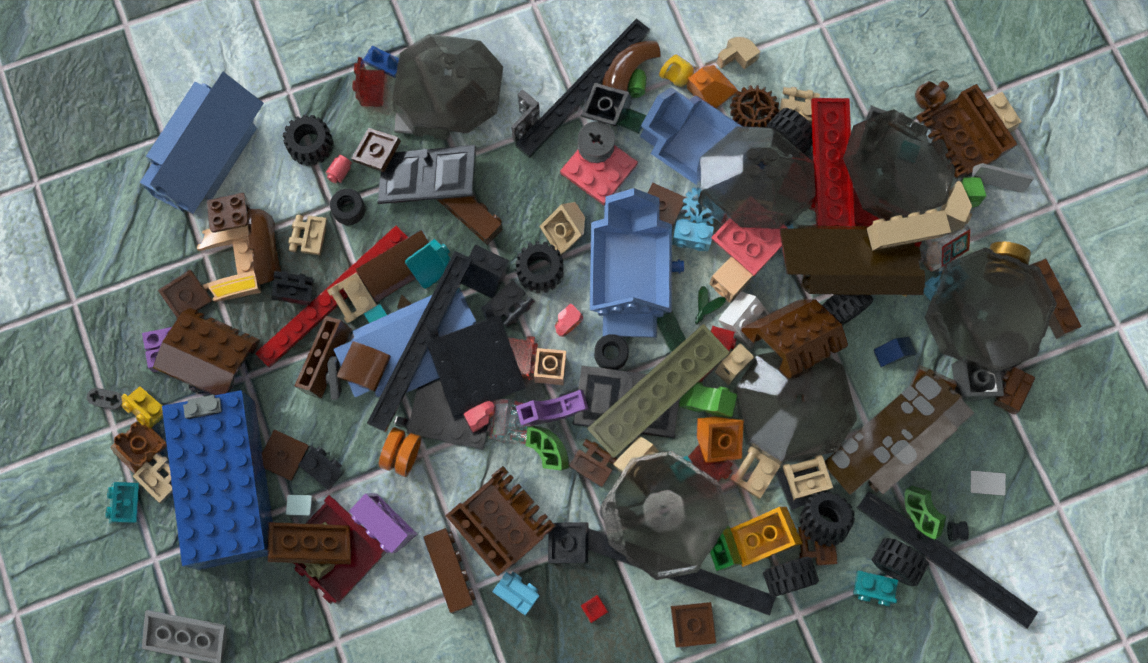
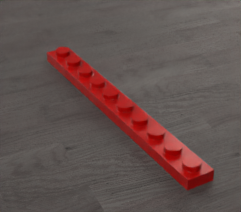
M397 226L391 229L310 303V306L305 307L255 354L267 367L273 366L338 306L333 296L327 292L329 288L357 273V268L408 237ZM344 288L339 290V293L345 300L348 297Z

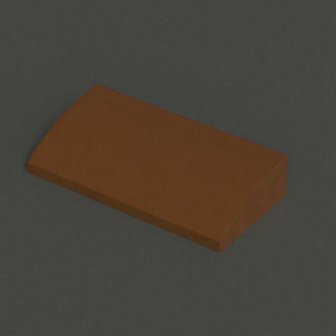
M422 230L356 269L357 274L376 303L416 279L405 264V261L429 243Z

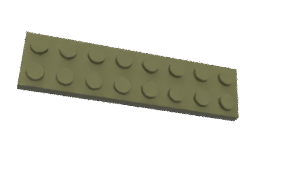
M702 324L587 428L588 431L614 458L730 352Z

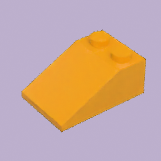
M787 507L775 508L730 528L743 563L741 564L742 567L802 544Z

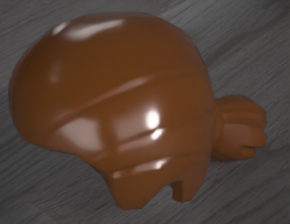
M943 80L938 86L931 81L920 85L915 92L917 105L923 110L929 108L931 111L936 110L945 102L946 95L944 91L949 88V84Z

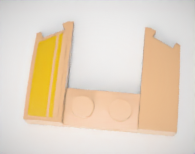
M247 225L212 233L210 229L202 231L204 238L202 244L197 246L198 251L233 244L238 275L203 284L206 291L210 289L213 293L214 298L212 300L214 302L261 293L260 284H257L252 264V253L254 250H250L248 234H250L249 227L251 226Z

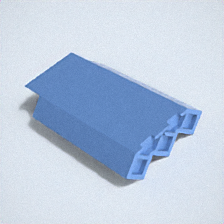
M460 287L438 329L439 337L476 323ZM431 296L352 331L354 338L351 339L352 341L334 349L341 366L353 341L391 356L375 391L377 398L381 396ZM427 350L407 392L439 378L429 350ZM348 382L354 397L371 391Z

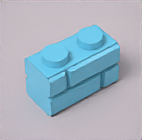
M512 571L511 574L506 572L494 588L493 593L526 616L540 597L537 594L538 589L530 583L526 586L520 582L522 577Z

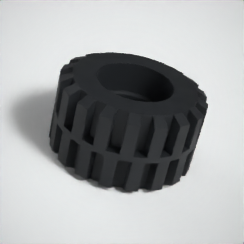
M783 108L767 124L766 130L773 143L789 156L799 158L813 145L812 125L804 116L793 109Z
M304 114L302 118L299 116L295 117L296 120H291L289 122L290 126L286 125V132H283V142L288 153L294 161L297 160L301 165L303 162L306 166H310V163L318 165V161L322 163L325 161L324 157L328 158L330 156L328 151L333 149L332 135L326 123L319 117L316 119L315 115L308 117L307 114ZM308 134L318 136L317 140L310 146L299 145L300 140Z
M536 241V245L530 243L527 249L525 247L521 249L522 253L518 254V260H516V271L518 279L522 282L524 288L528 287V290L531 292L536 290V293L544 290V293H546L549 288L555 289V285H559L561 278H563V258L560 256V251L558 249L555 250L554 245L548 246V242L540 244V241ZM536 260H545L551 265V269L544 275H535L529 271V266Z
M834 294L822 306L843 326L867 309L874 299L871 295Z
M821 491L809 497L801 512L799 523H801V530L805 531L804 535L811 538L810 541H816L821 546L825 544L826 547H831L832 544L836 546L845 540L855 522V513L851 510V504L846 503L847 500L845 498L842 499L839 497V494L836 493L834 495L830 491H827V493ZM821 515L830 518L833 522L825 520Z
M883 538L871 559L874 565L882 572L909 586H918L929 566V562L918 551L891 538Z
M811 557L789 561L768 568L763 572L770 596L772 597L813 586L819 582Z

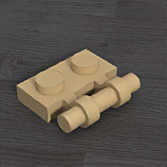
M784 87L782 94L789 95V99H781L779 110L781 111L783 108L793 109L812 124L811 99L819 98L820 94L814 93L813 90L803 91L798 90L797 87ZM795 97L805 98V102L795 101Z
M296 215L295 221L292 223V237H289L288 242L290 244L289 251L296 252L297 246L300 245L302 253L321 256L327 218L308 215L307 222H303L304 216ZM301 230H305L303 238H299Z
M156 453L153 459L157 463L152 466L149 462H146L133 477L162 504L173 493L169 459L166 456L163 457L160 453ZM161 469H164L169 474L166 478L159 473Z

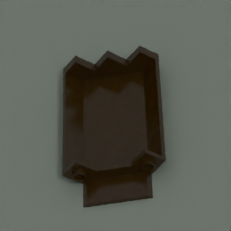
M798 225V228H780L786 274L805 275L802 278V287L809 294L924 295L926 277L924 269H920L919 261L922 260L919 246H915V243L872 251L867 228L870 226Z

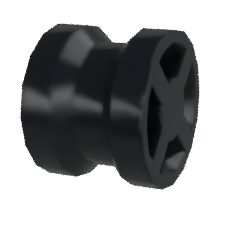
M960 521L959 523L948 522L947 535L950 542H955L957 539L968 541L969 529L966 521Z

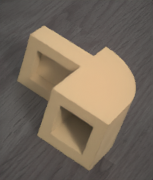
M734 37L728 40L727 47L718 54L717 65L722 69L733 60H736L743 69H746L758 60L761 51L749 39Z

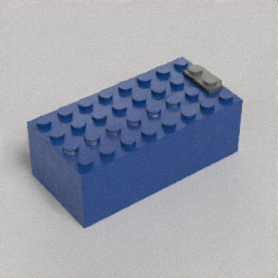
M240 390L162 406L182 566L201 570L268 556V523L273 522L266 472L262 460L263 451L255 401Z

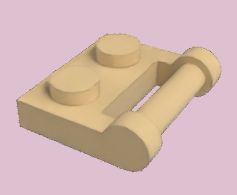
M357 273L327 290L343 312L346 323L353 321L358 316L377 306ZM344 288L356 311H350L339 293L340 289Z
M750 447L747 451L748 455L730 480L760 499L781 465L760 453L754 447ZM754 458L758 459L759 463L748 481H743L742 478Z
M822 455L797 464L783 465L794 500L833 488ZM816 466L819 468L817 472L796 478L793 474L794 472Z

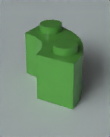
M697 382L680 398L678 407L698 413L705 411L713 416L732 417L737 394L730 392V389L726 387L710 388Z
M538 425L527 426L526 446L533 448L539 454L542 460V467L561 471L568 469V454L559 437L545 427Z
M912 485L905 490L906 511L918 530L936 540L942 535L946 516L939 513L934 507L931 499L932 491Z

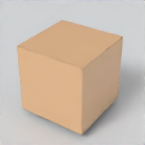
M731 256L715 272L709 285L731 303L750 283L753 275Z
M537 348L534 371L535 383L564 385L566 351Z

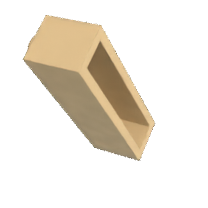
M932 209L920 215V212L909 214L906 218H902V215L890 218V221H885V219L873 221V225L867 228L872 251L941 238L951 233L946 211Z

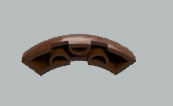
M643 41L632 44L621 51L612 60L613 62L605 73L602 85L627 91L628 82L634 70L648 59L661 57L659 44L656 41Z
M249 209L247 214L248 226H251L249 227L250 234H248L250 250H254L252 253V264L257 284L259 285L274 280V271H282L276 248L274 219L266 211Z

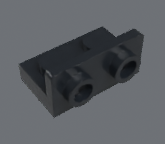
M311 445L309 448L311 451L298 465L327 490H330L344 473L340 469L342 465L334 458L330 461L325 457L328 453L320 446L315 448Z

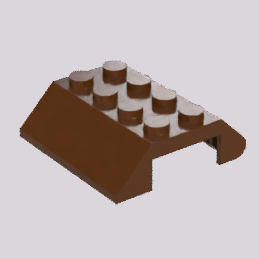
M977 84L962 91L956 99L936 110L931 111L929 108L916 116L919 124H923L921 126L923 130L931 131L928 137L933 139L931 142L938 153L943 155L942 159L951 161L948 168L953 170L952 174L955 179L972 174L973 167L982 163L989 165L1018 145Z
M816 299L796 300L741 328V331L753 343L763 339L783 359L779 370L787 378L802 372V367L808 369L825 358L830 357L831 352L835 354L848 347L842 324Z
M188 308L180 314L162 341L153 369L211 395L229 393L234 386L235 375L250 351L251 354L255 352L260 339L254 336L250 337L247 333L240 336L238 335V329H233L232 326L221 321H215L212 317L204 320L203 313H198V311Z
M504 466L492 474V478L463 504L460 502L445 515L497 577L515 565L556 527L551 520L542 525L548 518L546 514L540 516L537 521L532 518L540 507L535 505L529 510L535 501L524 489L519 492L522 488L520 484L515 485L509 492L506 487L512 482L514 477L512 475L506 477L509 472Z

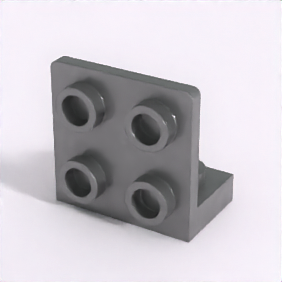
M523 89L517 94L519 112L522 116L511 126L512 137L515 143L540 119L539 102Z

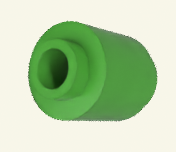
M635 69L628 82L627 92L634 98L643 96L646 90L647 76L645 71L641 69Z

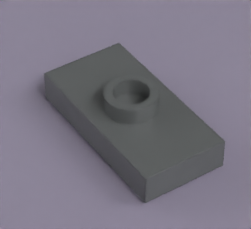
M330 356L327 363L326 383L330 384L331 400H338L342 392L341 380L337 377L339 360L337 356Z

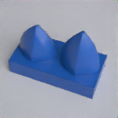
M373 45L363 59L365 64L394 78L397 77L404 65L402 59Z

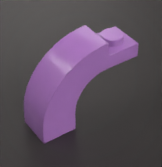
M579 390L551 400H532L516 406L521 425L532 426L574 416L578 412L587 410L588 406L583 390Z

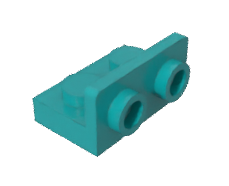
M113 482L111 487H108L107 499H110V507H106L105 517L109 519V524L136 523L139 483Z
M857 571L853 595L858 596V600L870 602L873 599L877 600L879 605L890 607V604L897 603L895 596L898 580Z

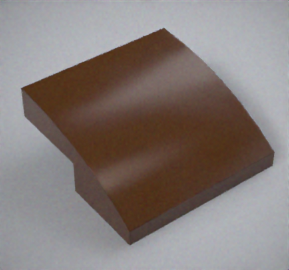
M353 341L337 377L375 392L391 356Z

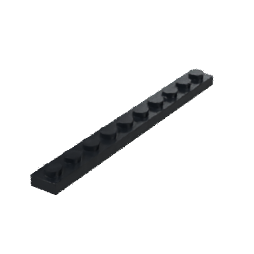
M636 18L516 143V148L530 158L588 98L594 83L601 84L603 82L605 73L613 62L612 60L627 47L641 42L650 33V29Z
M456 251L453 253L367 421L368 425L386 433L428 350L426 341L431 340L427 331V326L436 324L437 329H439L473 262L472 258Z
M870 491L865 494L856 507L1018 625L1028 629L1038 613L1036 610L937 539H932L923 534L912 521Z
M589 528V551L766 615L771 614L776 597L770 596L767 592Z

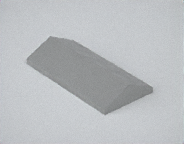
M149 610L145 611L142 649L213 663L222 662L227 642L226 625Z

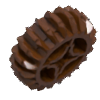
M750 85L748 90L743 87L741 92L737 91L736 95L732 98L730 116H733L732 120L738 122L745 129H750L751 133L756 130L759 134L761 129L766 132L767 124L780 112L778 109L779 102H776L777 97L771 96L772 90L766 92V87L759 89V85H756V88L753 89L752 85ZM754 104H755V108H756L755 115H754V110H753ZM764 115H766L765 118L756 120L758 117H764Z

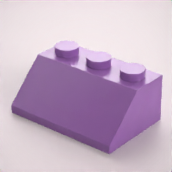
M365 493L349 511L353 515L352 519L358 525L362 524L367 529L366 533L371 538H376L381 543L380 547L387 553L398 552L418 534L377 493Z

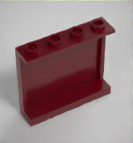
M328 495L323 500L325 503L305 524H323L326 522L328 525L350 526V565L335 564L334 569L318 580L315 576L311 577L308 575L306 566L303 563L293 564L296 566L294 570L302 577L306 575L310 579L308 583L315 590L320 589L324 593L322 597L328 603L332 604L334 602L339 604L387 552L380 547L381 543L376 538L373 539L366 533V528L358 525L352 519V515L332 496Z

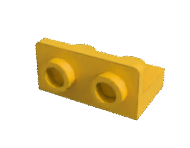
M139 386L129 396L126 394L121 396L123 409L128 413L132 412L141 425H147L151 429L163 419L162 405L142 387Z

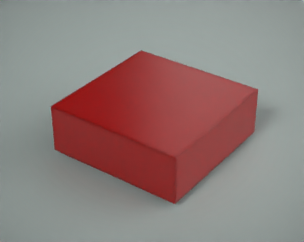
M598 595L581 605L591 623L608 613Z

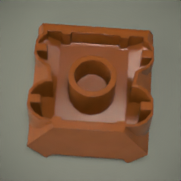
M137 421L131 425L126 433L118 434L110 448L135 474L146 462H150L156 453H160L167 446V443L152 428L150 429L147 425H141Z

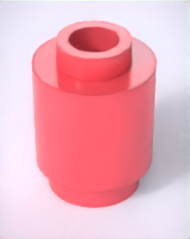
M339 155L325 172L328 175L327 179L335 184L337 182L341 183L351 169L350 165L352 162L346 157Z

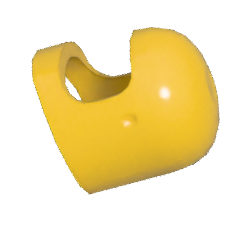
M675 54L662 66L659 76L662 79L670 80L677 87H684L688 83V78L694 74V68L688 61Z

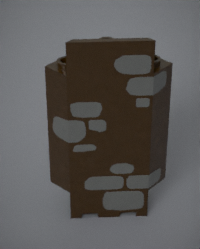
M929 369L824 461L826 468L849 495L855 492L868 479L867 484L876 494L879 491L884 494L956 432L957 428L971 417L974 412L961 399L962 396L958 393L956 394L942 378L940 379L932 369Z

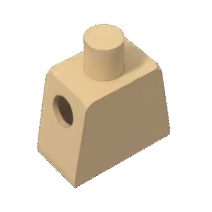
M739 344L720 363L715 373L729 385L754 361V356L742 344Z

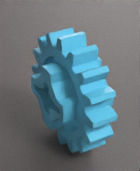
M700 185L698 190L696 187H693L691 189L692 193L689 191L686 193L688 198L683 199V202L687 205L683 206L682 209L688 211L685 217L691 216L690 221L696 220V224L701 222L708 224V221L713 224L715 222L714 218L718 220L720 218L718 213H722L724 210L720 208L724 201H719L722 195L715 194L716 188L711 191L710 185L705 189L703 185ZM697 194H702L701 198H693ZM703 200H704V206H705L706 208L702 211L703 208H702L701 203H702ZM707 212H708V213H713L712 215H710V216H708V217H704V215H705Z

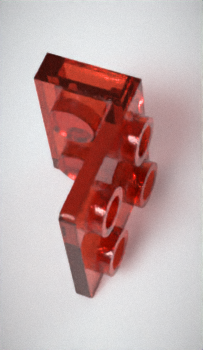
M358 57L357 63L354 64L356 80L352 82L355 97L359 100L361 106L382 107L385 71L366 70L362 57Z

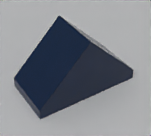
M909 337L895 338L873 350L880 367L917 354Z

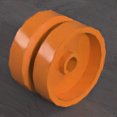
M396 427L392 428L382 448L379 468L390 471L395 467L396 474L407 477L417 458L421 445V436L413 433L406 436L404 430Z

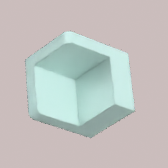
M288 495L286 515L289 517L310 516L311 504L315 502V498L309 495Z

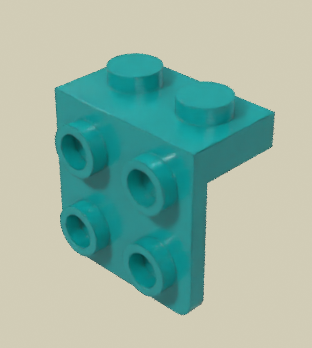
M433 239L407 258L405 264L419 284L426 289L442 277L451 259L448 255L450 251L444 243L441 245Z

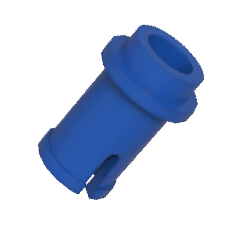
M680 259L672 261V273L678 272L680 274L684 272V261H680Z

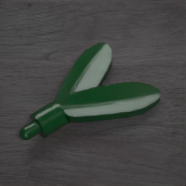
M701 286L698 291L699 312L695 317V324L698 325L699 322H702L705 315L722 307L726 302V298L718 297L708 303V291L705 286Z

